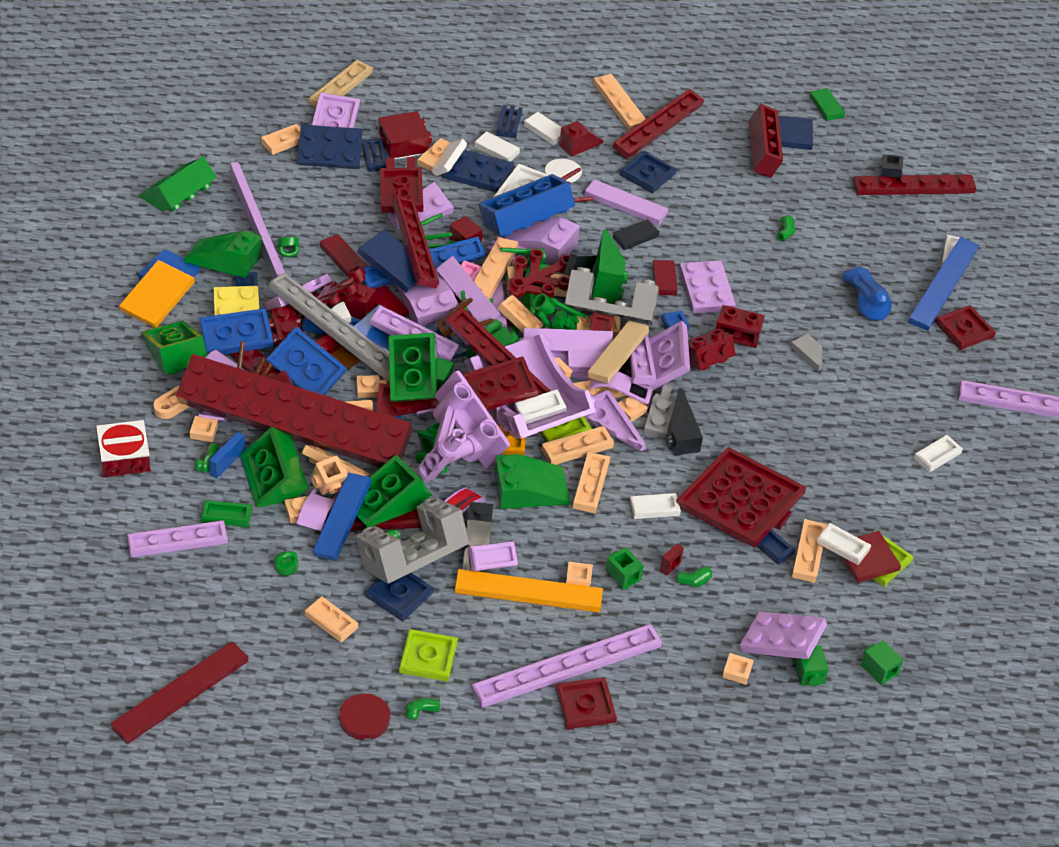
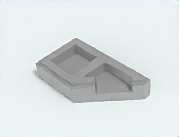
M808 333L791 342V348L817 371L821 370V344Z

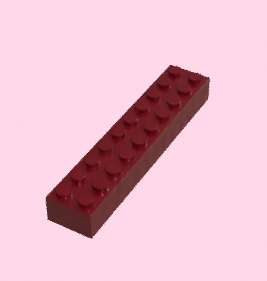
M195 354L191 355L176 394L179 402L187 406L265 431L274 427L290 435L293 440L317 446L321 449L377 467H382L395 455L402 460L413 431L410 422Z

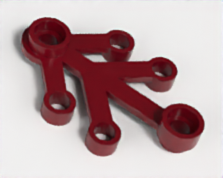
M532 249L529 256L531 260L530 275L523 278V270L526 268L527 259L517 256L513 263L515 268L514 278H510L506 285L509 295L519 298L526 292L537 295L543 293L552 298L555 287L561 290H568L569 277L560 276L559 279H555L549 276L557 272L564 274L570 255H562L558 258L557 263L539 271L543 252L540 249ZM537 283V284H542L543 286H542V287H538V286H534V285H532V284Z
M362 265L355 266L347 271L349 278L339 284L336 281H331L324 285V289L320 294L318 291L311 294L322 303L328 302L329 306L335 305L341 301L339 293L345 291L347 295H350L359 290L356 283L366 279V272ZM297 309L294 310L296 314H301L302 316H304Z

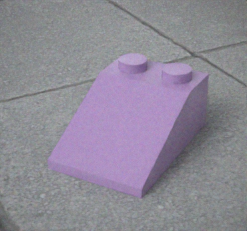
M551 217L546 221L534 222L529 228L517 229L513 231V234L506 236L504 239L517 241L520 246L527 249L543 248L546 258L545 263L553 265L557 263L559 257L565 254L569 255L576 247L579 239L580 225L562 217Z
M437 271L439 280L437 288L416 285L406 293L397 286L404 305L409 310L411 321L419 325L440 320L458 305L453 291Z

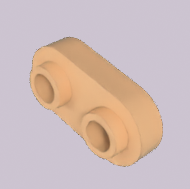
M179 386L154 401V413L157 417L170 419L190 407L180 403L177 399L176 394Z

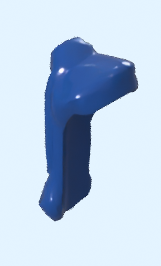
M858 266L844 271L842 279L852 284L859 293L858 307L861 314L869 320L879 321L885 319L890 314L892 302L886 289L873 279L866 268Z

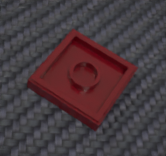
M971 305L936 317L935 319L937 326L960 350L991 339L996 334L993 328Z
M880 531L857 537L871 545L870 551L858 565L842 557L857 583L900 571L901 564Z
M605 677L556 684V691L567 729L616 723L617 716Z

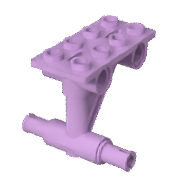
M459 370L455 371L435 394L439 404L434 409L433 416L440 423L434 448L430 453L426 454L425 458L418 465L416 474L426 484L427 481L435 479L447 464L460 458L468 462L479 459L486 469L495 462L496 455H501L510 446L505 435Z

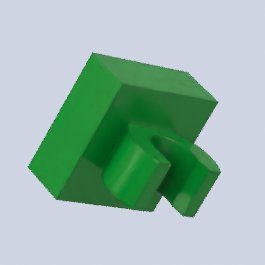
M558 309L556 310L552 326L554 329L577 330L575 324L579 323V320L575 314L568 316L566 310Z

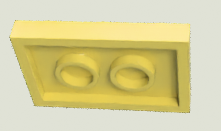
M258 286L214 287L215 315L259 309Z

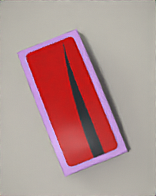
M465 487L452 494L445 502L461 509L464 518L469 512L470 502L484 503L486 498Z

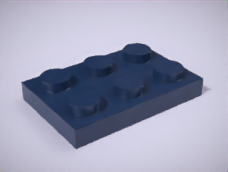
M301 124L298 165L360 169L363 129Z
M464 149L451 170L443 174V179L498 192L513 172L515 163Z

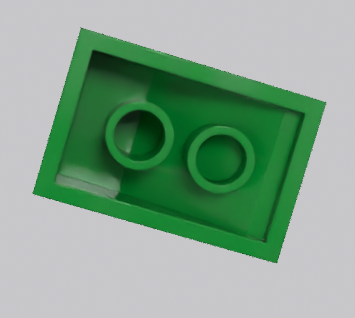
M604 229L594 267L595 282L591 300L594 297L607 299L609 304L615 305V301L622 300L624 287H622V284L627 283L629 271H625L626 261L608 230Z
M238 231L203 238L185 256L184 262L245 278L261 257L262 236L251 231Z
M183 320L141 332V336L158 368L165 374H177L181 369L187 368L192 354L202 357L207 356L203 336Z
M420 333L389 336L391 402L437 399L435 394L437 393L438 349L435 334Z
M520 454L496 455L494 476L500 509L570 505L564 468L562 466Z
M395 455L370 476L372 482L357 517L367 527H372L414 511L417 506L421 505L432 494L422 479Z

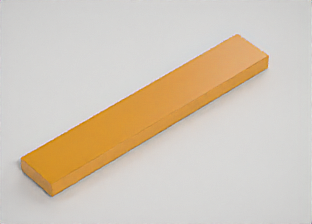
M458 569L455 593L592 612H600L603 588L477 571L472 572Z

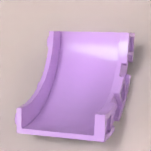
M544 333L505 346L516 358L524 356L529 370L551 391L558 389L566 405V412L526 424L522 413H517L515 409L516 402L487 410L504 432L510 431V435L513 438H524L596 412V403L593 395L589 393V390L576 387L570 378L565 376L550 351V342L544 336ZM479 356L464 360L468 372L489 366Z

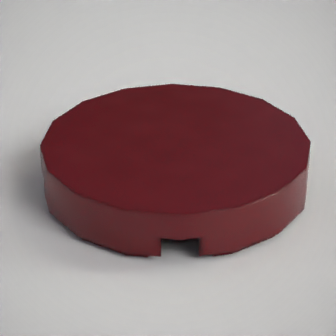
M364 693L354 695L347 699L340 708V725L342 730L352 738L357 740L371 738L372 740L386 732L390 725V710L387 703L378 696Z

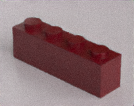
M760 103L749 119L753 171L772 178L783 162L778 110Z

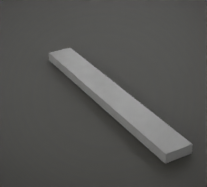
M282 273L270 281L268 287L390 383L389 354L287 274Z

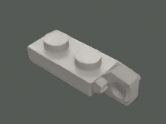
M664 384L662 393H656L655 397H653L644 434L666 438L675 405V397H671L673 385Z

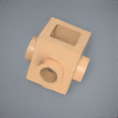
M334 456L329 459H322L315 464L311 480L316 489L319 488L322 495L326 493L335 494L341 490L347 478V471L345 466L341 464L338 456Z

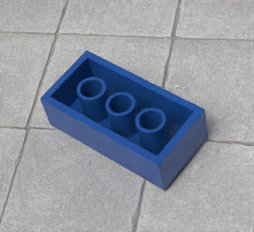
M554 174L478 203L484 226L500 236H509L517 229L529 228L534 222L546 221L552 215L566 213L569 211V208L576 206L570 182Z

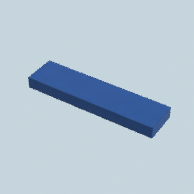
M353 473L347 474V478L313 550L314 556L337 561L372 482L370 477Z

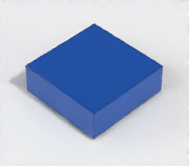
M682 310L661 315V320L666 329L683 321L687 326V330H689L690 325Z

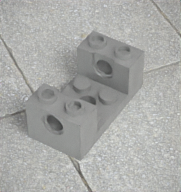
M577 267V270H571L565 305L578 311L594 312L620 317V319L653 324L659 294V287L655 285L654 281L642 279V283H636L632 308H630L628 303L615 301L614 305L609 304L607 299L594 297L591 300L595 282L594 274L590 272V269Z
M437 497L425 500L423 504L417 506L423 532L415 533L410 539L400 542V539L393 535L390 536L388 533H384L377 526L364 529L362 533L355 536L364 569L389 584L470 544L461 509Z

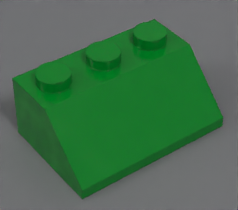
M202 156L182 165L140 193L139 196L161 212L168 209L173 212L182 206L181 201L185 199L187 202L197 196L196 191L199 189L204 191L212 186L211 181L217 178L205 157Z
M274 427L267 430L240 454L256 507L285 503V500L297 498L309 488L292 437Z

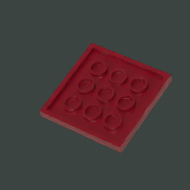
M727 447L676 499V503H678L680 509L755 548L805 494L806 486Z

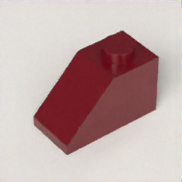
M579 121L561 127L559 146L571 157L604 142L592 129Z
M356 283L359 290L350 295H347L345 291L339 293L341 298L339 303H345L351 317L362 320L375 309L376 289ZM327 303L326 306L332 309L335 305L329 306Z

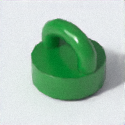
M279 238V253L284 257H294L299 252V238ZM294 247L292 252L284 251V248Z
M285 551L277 554L274 559L275 571L285 576L294 574L298 570L297 553Z

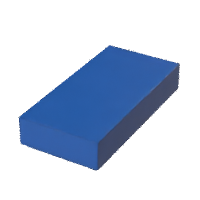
M240 432L235 433L209 459L211 476L217 479L245 451V435Z

